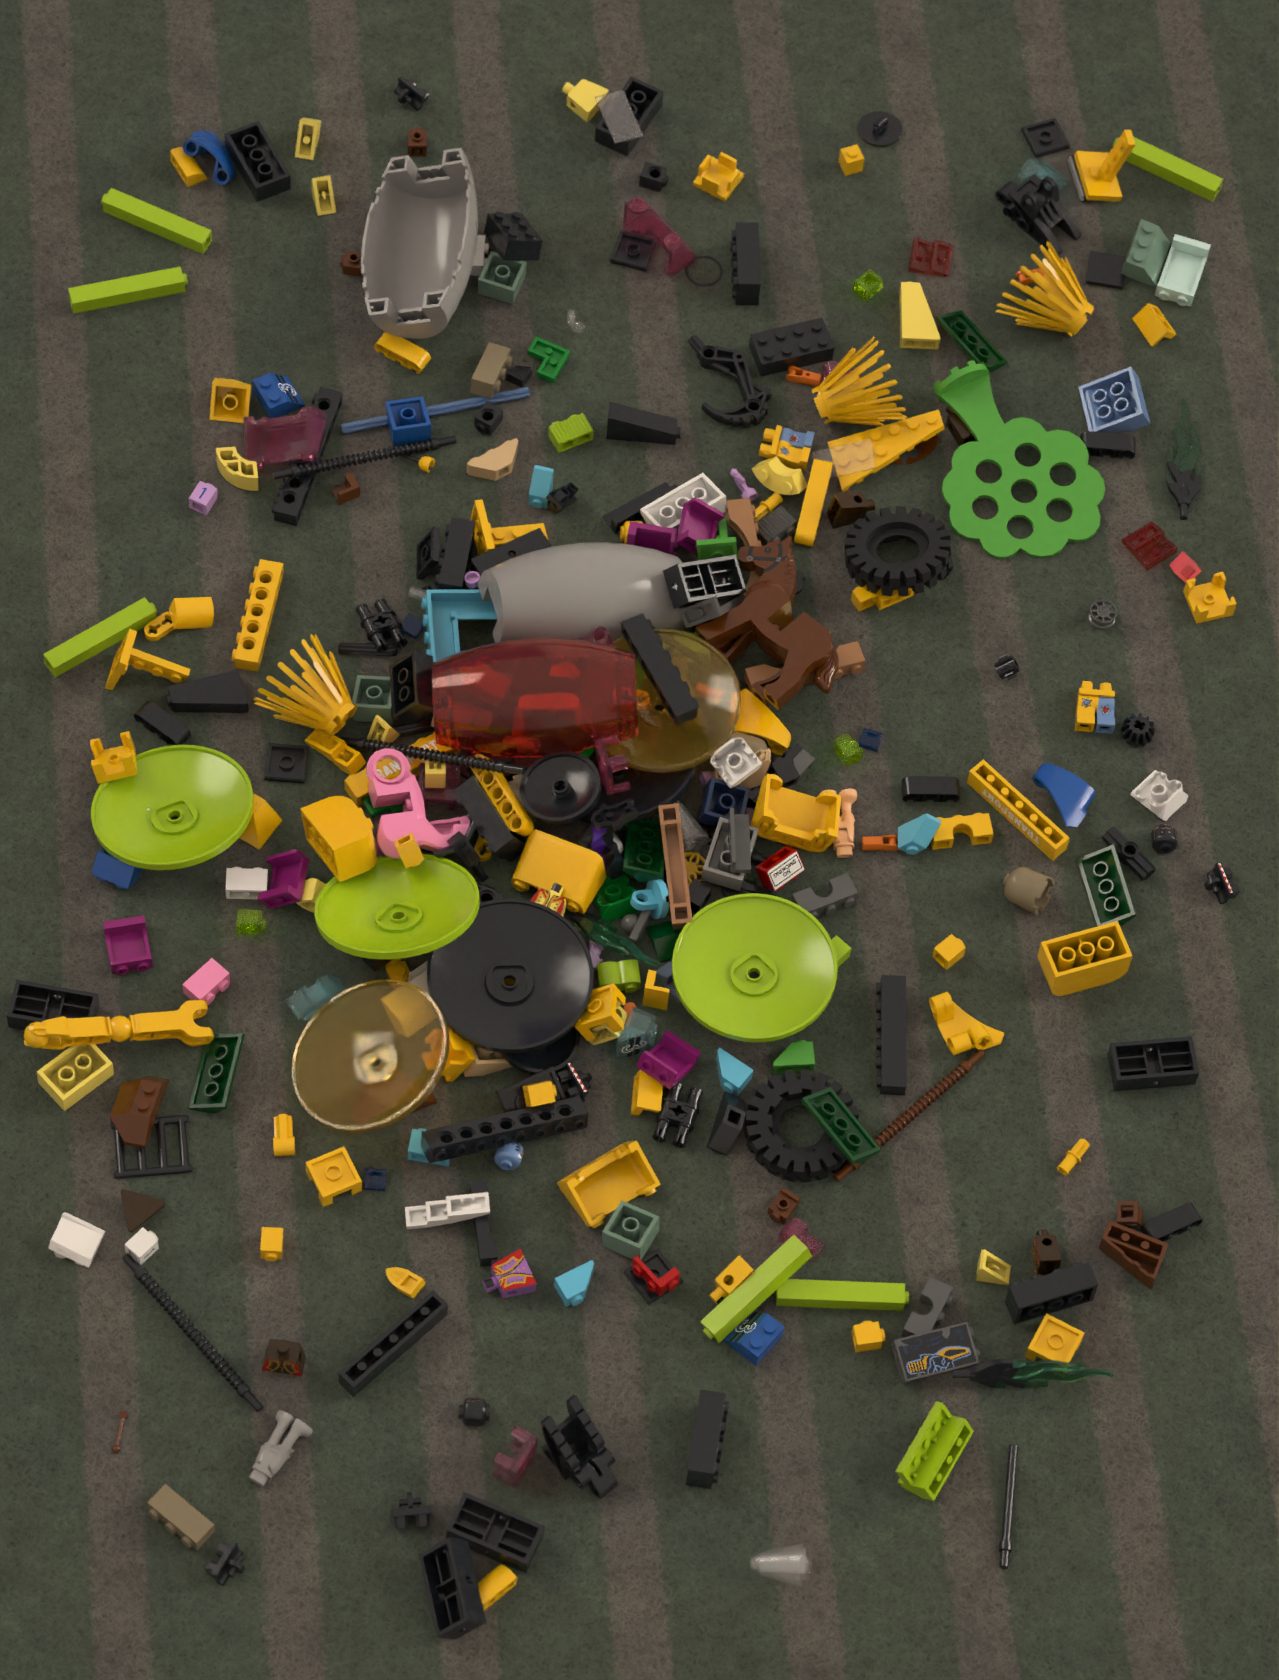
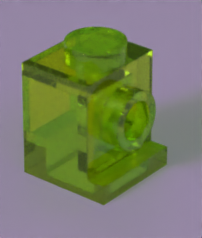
M869 269L854 280L852 291L866 303L868 299L882 290L883 280L879 274Z
M849 733L841 734L834 740L833 749L844 767L862 760L864 750L862 747L859 748L857 741L852 739Z
M238 909L236 935L241 936V932L254 936L262 934V931H266L267 919L263 918V910Z

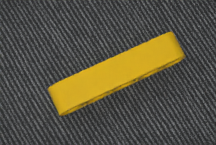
M814 459L794 538V543L813 547L832 473L833 462Z
M481 754L475 755L476 758L481 757L482 759H483V758H486L487 760L490 759V758L485 757V756H483V755H481ZM473 768L472 771L507 827L519 835H530L534 829L533 821L503 774L497 771L492 772V770L487 771L486 769Z

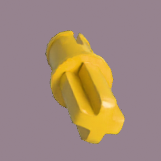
M774 492L766 501L760 502V506L755 509L754 522H759L767 514H770L777 505L782 503L783 499L780 494Z
M1079 1139L1071 1151L1068 1150L1066 1152L1067 1156L1057 1166L1059 1172L1068 1176L1076 1163L1081 1162L1080 1158L1090 1146L1086 1139Z

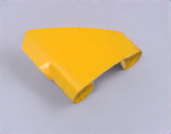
M745 688L736 693L731 705L733 717L730 731L765 738L770 750L774 754L783 755L789 748L791 734L787 728L749 690Z
M948 992L929 998V1004L936 1024L953 1055L974 1048L985 1050L1002 1043L1004 1032L993 1029L974 1019L952 1001Z

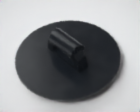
M876 111L865 115L860 120L858 132L867 143L876 146H886L900 138L902 124L896 116L887 112Z

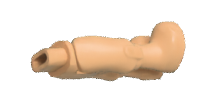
M844 789L839 793L841 795L840 807L842 814L839 817L838 837L833 842V849L837 853V858L852 857V849H854L855 819L851 813V806L857 800V791L855 789ZM824 790V791H832L833 793L837 794V792H836L835 790Z

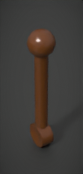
M126 1411L119 1413L121 1419L116 1442L112 1447L114 1453H119L121 1450L119 1444L124 1421L128 1417Z

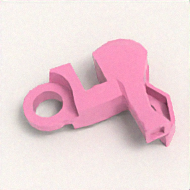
M384 748L370 756L366 765V775L369 780L368 793L373 808L404 804L402 813L381 815L375 835V848L378 856L386 855L393 859L401 858L394 840L411 832L420 849L432 852L450 848L447 840L458 831L465 836L470 825V820L467 816L431 822L426 819L422 792L415 775H412L410 772L409 761L402 752ZM383 759H392L399 764L401 774L395 779L386 780L378 774L376 764Z

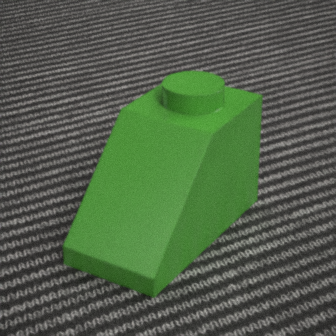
M800 1040L791 1043L773 1062L772 1074H784V1071L789 1070L801 1073V1069L814 1072L813 1042Z

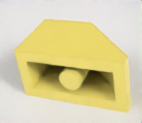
M300 119L295 157L309 160L314 159L321 120Z

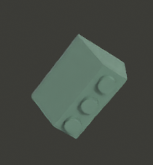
M1143 219L1140 220L1121 270V274H1124L1126 277L1153 287L1157 285L1170 246L1169 240L1158 225Z

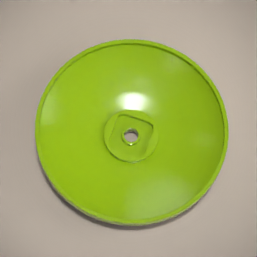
M171 745L151 749L136 755L137 775L101 783L94 795L91 806V821L94 833L101 846L110 855L121 862L138 868L174 870L194 866L212 859L237 841L252 817L254 794L248 775L231 757L207 747ZM174 816L179 817L178 819H175V820H172V819H171V818L174 817Z
M423 854L424 860L418 866L405 868L401 858L393 859L383 855L377 857L376 865L367 872L339 882L334 876L322 888L316 899L314 907L315 921L322 937L333 947L345 953L362 958L381 960L414 957L447 945L470 927L479 911V889L473 876L465 868L451 860L442 857L437 858L435 855Z
M746 893L725 897L698 911L692 917L693 922H687L680 932L675 943L672 958V977L677 995L694 1019L721 1036L744 1042H769L789 1037L812 1024L826 1009L832 998L838 971L837 956L832 940L822 924L812 914L789 900L759 893ZM751 972H757L760 976L756 979L750 978L748 974Z

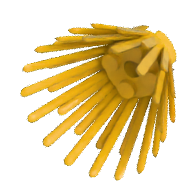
M1047 241L1048 252L1043 245H1040V250L1047 260L1044 258L1042 263L1035 254H1031V259L1045 273L1043 276L1038 272L1033 274L1025 266L1020 267V270L1041 288L1034 286L1032 289L1014 279L1010 283L1049 308L1030 299L1026 301L1021 300L1008 293H1002V296L1051 319L1002 303H998L997 306L1004 308L1006 311L996 310L995 312L1018 318L1015 320L1018 322L1016 323L1017 325L1065 332L1072 337V334L1075 335L1087 322L1088 319H1086L1087 315L1085 313L1092 314L1094 306L1087 301L1067 257L1065 256V261L1063 258L1060 259L1052 244Z
M872 337L856 354H854L856 348H852L819 386L812 388V393L818 391L814 401L821 418L828 417L824 421L825 424L841 422L884 426L880 422H885V420H906L907 416L901 413H892L906 411L904 407L895 408L897 406L895 403H887L901 400L903 398L902 395L877 399L880 396L889 394L890 390L885 388L896 385L897 380L894 379L865 389L871 386L873 382L883 378V372L891 368L890 364H886L859 378V375L864 373L866 369L877 363L878 358L884 354V350L879 351L841 378L878 345L879 342L877 340L869 346L875 337Z
M311 634L310 639L322 661L312 647L310 648L304 639H302L301 643L312 659L313 665L323 681L306 660H303L294 649H291L290 654L305 671L302 673V677L311 687L284 663L279 662L278 667L307 693L296 685H291L289 688L272 676H267L266 679L278 687L279 691L301 705L288 698H281L263 688H259L258 692L267 696L268 700L276 704L257 697L253 699L257 701L253 704L281 713V715H273L276 719L326 731L330 736H333L347 724V719L349 717L352 718L358 707L351 701L333 653L329 652L331 658L329 661L317 635L315 634L314 638Z

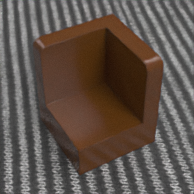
M352 472L345 474V483L332 488L331 492L338 504L341 505L360 497V485Z

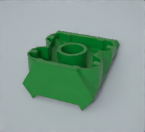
M623 872L622 877L614 880L606 877L593 899L602 919L607 923L622 918L625 915L638 912L630 903L632 894L636 890L630 886L629 879Z

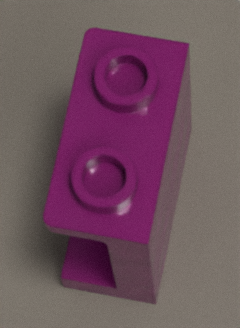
M691 499L683 505L676 543L698 555L696 540L715 539L718 522L725 518V514L701 499Z
M630 521L626 544L651 548L677 556V552H674V549H678V544L676 543L677 529Z
M297 849L267 857L266 862L273 866L269 890L260 892L257 900L271 909L300 902L302 900L310 858Z
M144 915L103 922L112 974L124 975L132 970L143 972L153 967Z
M667 1030L659 1044L649 1052L644 1051L641 1054L636 1067L671 1089L693 1070L701 1052Z

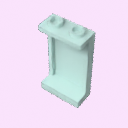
M1175 234L1156 288L1155 296L1162 300L1177 302L1181 306L1187 305L1191 307L1211 245Z

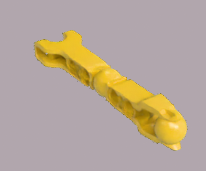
M189 1000L183 1003L180 1009L176 1011L129 1015V1018L119 1015L111 1020L110 1017L66 1018L63 1016L42 1022H33L24 1031V1045L32 1048L62 1050L70 1046L109 1043L111 1039L123 1042L128 1038L130 1041L177 1038L189 1046H200L212 1042L214 1035L211 1028L200 1027L193 1020L206 1014L208 1010L206 1001Z

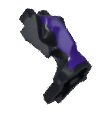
M632 798L611 806L603 803L600 805V809L591 816L594 833L591 840V849L603 858L605 871L611 880L622 877L621 870L623 869L624 860L623 845L614 832L620 830L624 824L638 818V810L633 807L634 800Z

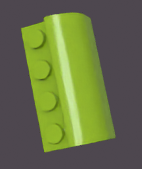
M936 1401L896 1470L900 1477L898 1483L915 1495L934 1501L974 1432L967 1420L952 1416L942 1402Z

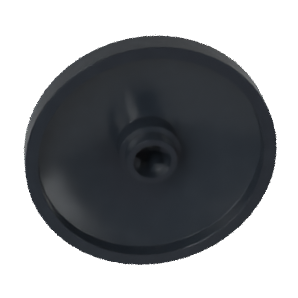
M556 751L538 758L528 767L520 784V796L527 812L536 820L550 825H564L581 819L594 808L601 794V778L596 766L586 756L573 751Z
M574 1026L563 1037L545 1047L520 1053H502V1055L514 1068L529 1075H533L553 1066L555 1073L564 1069L566 1063L573 1061L580 1045V1032Z

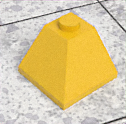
M214 378L212 381L209 420L248 424L251 385L233 379Z
M254 794L252 817L239 839L260 850L280 825L282 819L266 800Z

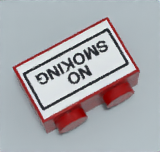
M784 846L755 867L763 887L774 892L782 889L787 882L797 878L805 870L797 850L788 846Z

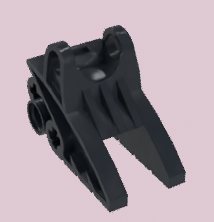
M1032 174L1020 185L1009 181L996 191L995 196L997 200L1005 205L1003 208L1004 215L1010 217L1011 221L1017 220L1018 227L1047 250L1049 249L1046 244L1048 241L1052 244L1058 255L1062 253L1061 246L1050 230L1055 225L1075 241L1082 236L1077 224L1060 202L1058 186L1051 177L1046 176L1041 180L1036 174Z
M573 1395L566 1400L569 1417L558 1426L551 1416H547L541 1421V1428L546 1441L542 1451L550 1462L557 1467L565 1481L571 1477L573 1482L581 1489L588 1485L597 1498L602 1499L618 1486L615 1477L609 1469L616 1460L613 1454L606 1447H603L605 1441L600 1433H598L596 1426L591 1421L578 1397Z

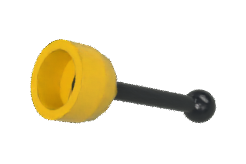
M405 453L402 456L418 462L420 469L427 473L431 471L428 470L429 466L433 468L435 464V459L429 456L421 457V459L405 455Z

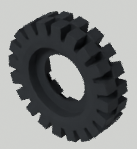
M896 506L895 514H892L890 508L887 507L880 509V517L872 511L865 514V520L859 518L854 522V528H849L847 538H845L846 568H848V574L851 579L855 578V583L860 587L867 585V591L875 594L881 587L882 595L891 597L894 589H898L899 597L908 596V588H911L915 594L924 592V585L929 589L937 585V579L943 580L947 575L946 570H949L951 566V540L948 529H945V524L940 519L935 521V516L929 512L922 516L921 509L912 507L909 514H906V507ZM898 538H906L907 542L918 544L919 546L917 557L904 564L887 563L879 558L876 552L877 547L880 546L882 541L885 540L886 543L898 541Z
M801 1069L800 1075H795L794 1070L784 1071L783 1078H780L778 1074L768 1078V1084L762 1083L756 1089L755 1096L752 1095L746 1112L744 1132L745 1138L748 1139L747 1146L750 1153L756 1154L755 1160L761 1167L765 1164L768 1166L767 1171L775 1176L778 1173L784 1174V1180L792 1182L794 1177H800L801 1182H811L812 1177L815 1176L818 1181L827 1178L830 1171L835 1174L842 1168L843 1162L847 1163L848 1159L825 1130L822 1138L812 1146L797 1147L785 1141L779 1131V1121L787 1110L794 1107H805L801 1102L803 1097L831 1087L857 1120L859 1116L857 1107L852 1106L853 1098L848 1091L842 1093L843 1086L839 1082L834 1080L830 1084L827 1082L828 1076L820 1072L817 1077H812V1070Z

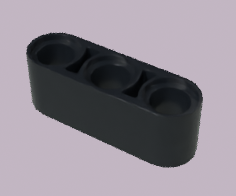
M1086 431L1080 435V439L1086 445L1088 454H1091V456H1110V458L1121 459L1123 457H1128L1129 459L1135 457L1136 440L1133 435Z
M146 701L133 715L137 722L140 721L144 724L143 727L153 734H158L159 738L168 745H182L191 736V732L185 725L151 701Z
M908 776L901 780L902 800L905 802L907 800H914V802H927V800H934V802L954 800V802L960 800L959 779L956 777Z
M1188 1202L1145 1222L1140 1227V1230L1143 1234L1164 1242L1171 1239L1172 1235L1184 1233L1194 1225L1196 1227L1199 1226L1203 1220L1193 1203Z

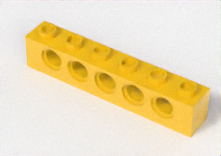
M260 559L259 565L254 568L253 578H255V581L250 583L249 594L251 596L250 599H246L244 608L246 615H242L240 622L242 631L237 633L236 644L238 646L232 652V661L235 662V668L259 671L284 573L283 563Z

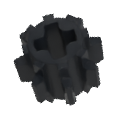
M1006 654L998 658L999 661L995 663V668L1002 680L1005 678L1011 680L1017 677L1016 674L1020 672V668L1013 655L1008 657Z

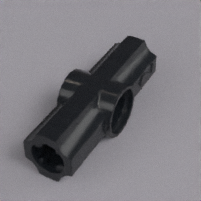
M1111 827L1102 836V840L1108 846L1115 845L1120 862L1128 865L1142 881L1147 880L1156 871L1155 866L1139 851L1137 843L1129 841L1116 827Z

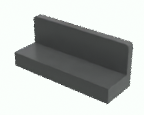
M730 808L728 815L730 873H751L749 814H734V808Z

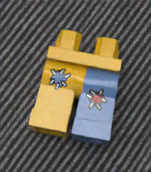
M779 425L776 426V430L765 428L762 441L770 442L772 446L761 443L758 456L768 459L777 456L786 467L801 469V471L805 472L815 432L807 431L806 434L789 428H782Z
M1082 681L1077 695L1075 731L1093 732L1095 725L1096 733L1113 734L1115 728V691H1112L1111 683H1100V689L1097 690L1092 689L1093 683L1091 681Z

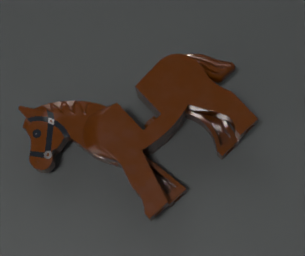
M788 536L783 541L773 540L765 546H744L740 548L737 554L739 567L744 571H755L761 577L748 589L740 605L730 609L713 621L699 624L695 627L697 638L711 650L712 660L725 671L730 668L753 641L768 656L781 664L783 667L777 674L751 685L753 695L767 707L772 704L778 710L798 694L802 687L814 683L823 693L829 694L839 664L838 654L832 644L831 634L824 626L805 612L793 620L791 606L796 594L797 575L795 559L791 551V536Z

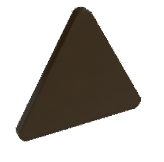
M126 1189L120 1191L129 1232L136 1230L165 1206V1201Z

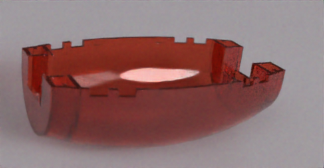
M525 638L477 646L433 662L432 698L436 744L461 750V748L469 749L477 754H480V752L492 753V756L542 757L554 752L573 751L579 753L587 748L595 747L598 749L602 748L603 744L610 742L616 744L639 735L635 653L584 640Z

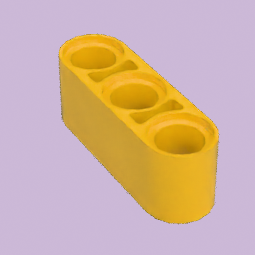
M384 332L374 345V349L378 353L380 351L387 358L393 361L397 360L402 366L417 371V374L421 373L431 360V356L426 350L402 337Z

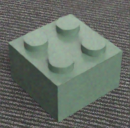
M491 251L478 279V294L514 304L526 277L527 262L503 261L498 253Z
M357 675L352 702L358 708L353 715V721L373 722L375 716L379 715L387 723L393 724L390 677Z
M621 1200L602 1231V1246L631 1259L638 1256L642 1260L659 1232V1216Z

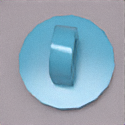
M662 879L648 881L645 890H637L632 894L630 900L632 907L640 911L652 910V918L654 919L665 918L669 911V902H666V896L669 894L667 886Z

